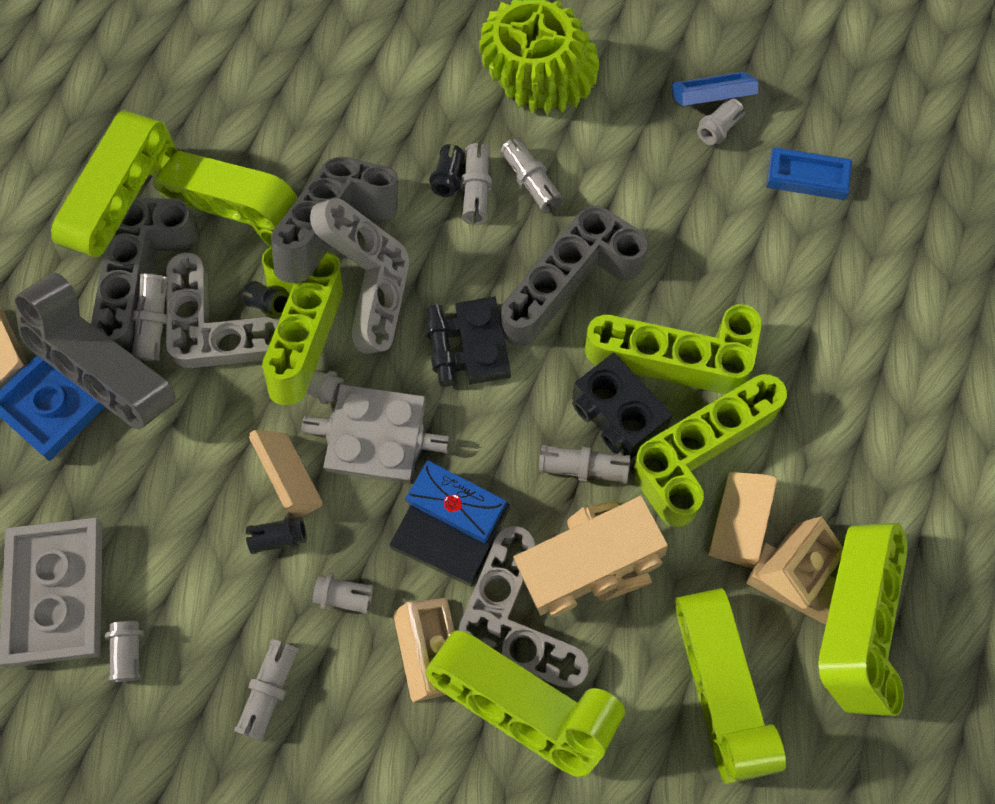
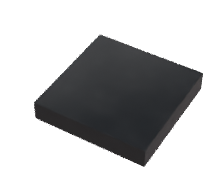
M507 503L485 544L410 505L390 543V548L471 587L510 510V504Z

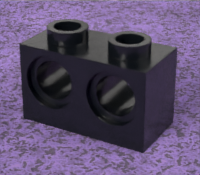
M614 352L574 382L572 405L575 411L584 421H592L600 429L602 440L615 454L621 452L623 456L631 455V460L637 455L640 447L646 441L669 427L673 414ZM597 389H607L613 393L614 397L600 399L593 392ZM627 419H633L638 421L643 429L630 431L623 426L622 422Z

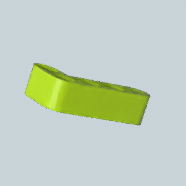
M122 110L115 116L54 219L51 237L55 244L91 257H99L105 252L148 175L157 177L174 152L177 151L164 122L127 110Z
M175 151L153 181L154 188L165 198L178 199L189 208L252 225L262 240L270 247L272 246L271 235L298 199L292 188L275 175L183 151Z
M271 246L262 255L266 284L268 287L272 285L284 287L289 293V298L263 359L262 368L270 399L277 404L290 406L301 401L307 394L343 297L341 265L337 256L327 252L308 279L296 283L284 282L275 276Z
M737 304L731 306L723 316L716 337L614 315H600L595 317L588 326L585 354L590 362L598 365L614 352L636 375L727 394L746 383L754 367L762 326L761 317L753 307ZM730 327L741 328L746 332V335L736 334ZM608 339L609 343H602L601 340ZM623 342L628 343L627 349L622 348ZM649 346L656 353L651 355L644 354L638 350V347ZM690 355L694 357L698 363L688 364L684 362L680 358V356ZM723 364L736 366L740 373L728 372L724 369Z
M762 374L752 378L646 441L640 447L633 466V477L657 514L666 524L673 527H683L690 524L703 503L704 492L691 471L769 425L776 418L787 398V389L778 377ZM756 398V400H758L759 403L755 404L752 410H750V407ZM727 416L736 423L737 427H725L719 422L717 417ZM685 437L694 438L700 443L701 449L691 450L686 448L681 439ZM657 459L664 464L666 470L653 472L645 466L644 461ZM674 494L683 495L689 500L691 508H676L671 503L669 497Z
M899 523L850 526L846 533L820 649L818 667L820 679L824 687L848 714L898 716L903 707L904 692L902 681L897 671L888 661L908 549L905 531Z
M723 588L676 597L675 608L717 768L724 784L785 771L786 757L783 744L773 724H764L726 592Z
M453 631L426 668L428 680L439 691L554 766L575 777L588 776L603 758L626 712L624 705L611 693L597 688L588 689L577 703L464 631Z

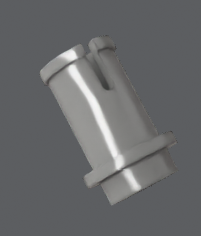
M726 99L712 115H706L700 120L697 129L699 138L708 145L723 142L727 136V131L744 117L745 112L741 111L744 109L743 105L737 99Z
M315 370L307 394L318 397L319 402L322 404L336 403L339 387L344 385V380L339 378L338 374L334 371L324 373Z
M328 573L327 577L319 575L314 588L313 603L321 604L320 608L326 610L328 606L367 615L374 586L335 579L334 573Z
M137 621L111 623L110 632L105 633V639L110 640L109 682H130L141 679V674L139 673V638L144 637V631L139 630V622Z

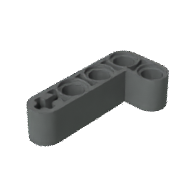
M334 157L326 161L271 235L275 276L289 283L308 279L331 247L315 234L311 226L310 213L313 206L319 202L339 198L366 218L387 220L394 217L398 210L397 172L386 166L349 157Z
M135 198L104 252L91 325L130 354H132L135 321L132 320L133 311H137L140 274H154L158 251L188 250L198 242L200 237L199 228L184 202L169 198ZM128 293L126 297L119 299L122 295Z
M590 206L583 209L503 303L501 316L504 338L515 346H524L533 342L596 265L622 280L636 278L644 267L648 249L646 236L639 229L603 207ZM596 230L600 234H590L587 231ZM620 252H631L634 254V256H625L622 255ZM571 258L576 260L577 263L569 264L562 260ZM549 287L554 291L551 293H541L537 289Z
M52 272L14 297L19 332L29 349L131 427L139 430L144 428L175 403V393L164 378L80 317L77 294L72 285L62 275Z

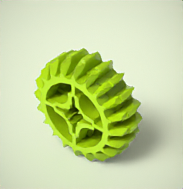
M512 0L511 5L500 2L498 11H490L487 22L483 23L481 28L479 51L482 53V63L485 70H489L492 81L501 80L504 90L512 85L516 86L518 94L524 89H531L534 96H536L540 88H545L551 94L554 83L565 87L568 77L576 76L578 67L581 66L584 60L586 36H584V31H582L581 19L575 18L573 8L563 9L561 0L550 3L549 0Z
M584 32V36H586L584 60L581 66L578 67L576 76L568 77L565 87L554 83L551 94L545 88H540L536 96H534L531 89H524L518 94L516 86L512 85L505 89L507 99L515 98L518 108L529 104L531 113L537 108H544L547 116L551 108H557L562 114L566 109V104L577 108L580 98L587 99L591 88H594L597 82V72L599 71L596 44L590 42L588 32ZM498 80L500 88H503L501 80Z

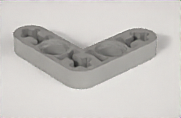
M332 198L319 202L313 206L310 213L311 226L315 234L365 269L352 326L353 342L356 348L364 354L386 351L391 347L409 268L408 253L399 241L339 198ZM358 231L362 233L365 240L364 251L358 244ZM378 287H380V289L384 293V306H382L378 300Z
M184 252L174 256L167 264L166 277L169 278L166 293V315L168 316L166 346L167 351L177 365L183 368H198L263 361L269 347L265 340L269 338V332L275 331L280 319L261 317L209 323L208 273L202 260L193 253ZM187 268H193L194 270L189 273V285L192 289H186V284L181 277L185 275ZM189 301L198 304V310L191 317L181 318L177 316L178 309L182 304ZM183 330L189 331V335L195 344L190 347L187 354H184L181 350L187 344V336ZM249 333H252L255 338L252 339V343L254 345V347L250 348L251 343L248 337ZM236 334L241 337L240 344L234 350L223 351L219 349V343L226 335Z
M518 526L507 527L498 534L460 622L459 631L472 635V633L467 631L470 626L478 627L481 621L488 623V632L501 638L502 628L509 630L510 632L503 641L502 655L555 689L562 691L575 690L583 684L588 674L589 665L584 653L573 645L509 620L524 581L520 572L518 576H515L507 569L493 567V565L497 562L500 566L504 567L507 560V548L503 546L504 543L512 544L515 539H520L524 551L534 547L535 543L534 538L526 529ZM514 560L512 571H519ZM500 578L507 581L510 585L511 593L502 602H493L484 593L486 584L492 579ZM486 638L481 640L494 650L496 649V642ZM518 638H528L533 641L537 649L534 659L528 663H518L515 661L509 651L513 641ZM544 646L554 649L550 653L549 658L555 661L564 662L566 656L574 658V667L580 670V674L578 676L571 674L567 681L559 678L560 670L548 663L546 664L545 673L537 671L536 669L543 660Z

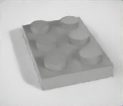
M88 518L5 528L0 633L1 666L10 668L101 656L102 522L99 519Z

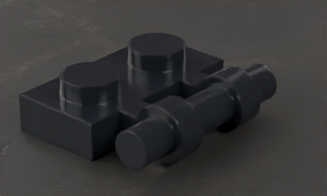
M496 296L455 303L457 318L453 319L444 317L442 305L434 304L427 307L428 321L425 323L427 337L432 339L434 355L431 356L432 370L438 374L440 386L449 387L456 384L455 371L467 370L469 385L511 378ZM460 336L463 352L454 353L450 350L448 338Z

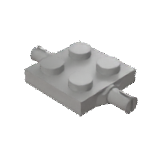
M340 385L336 407L330 419L305 415L303 418L305 424L302 423L301 427L303 434L326 436L328 446L323 466L326 472L412 484L415 463L422 450L447 454L450 444V436L425 433L423 425L426 406L425 396Z

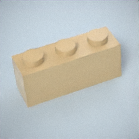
M639 496L513 556L540 616L550 612L552 617H556L576 607L577 602L575 599L591 591L594 596H600L615 589L620 585L618 578L635 571L637 576H641L658 568L663 564L660 558L666 556L668 545L642 496Z

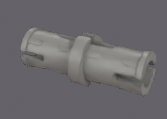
M520 137L514 138L516 147L511 139L502 146L500 152L517 174L516 181L523 189L527 188L543 213L550 211L547 204L551 206L552 210L557 208L561 204L563 196L546 175L547 168L541 161L535 160Z
M478 143L470 144L465 148V174L461 179V189L464 192L462 219L464 222L471 224L472 214L475 213V225L483 224L488 220L487 196L492 188V178L488 175L490 148L482 144L481 155L477 157Z
M140 274L137 311H133L132 320L135 321L132 355L138 360L154 362L160 360L163 325L167 324L168 318L164 311L169 280L168 277H163L162 275Z
M542 445L539 473L577 476L578 481L587 482L588 478L623 482V484L628 482L631 455L623 456L591 452V447L582 446L581 450Z
M271 639L270 647L257 679H251L248 689L252 691L237 727L235 726V732L263 742V736L277 701H283L286 691L282 689L296 654L299 652L298 648L287 643L283 645L281 641Z

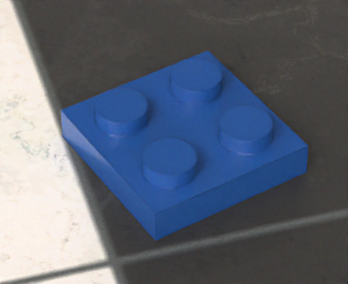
M36 356L0 390V418L48 461H51L105 408V406L39 356Z

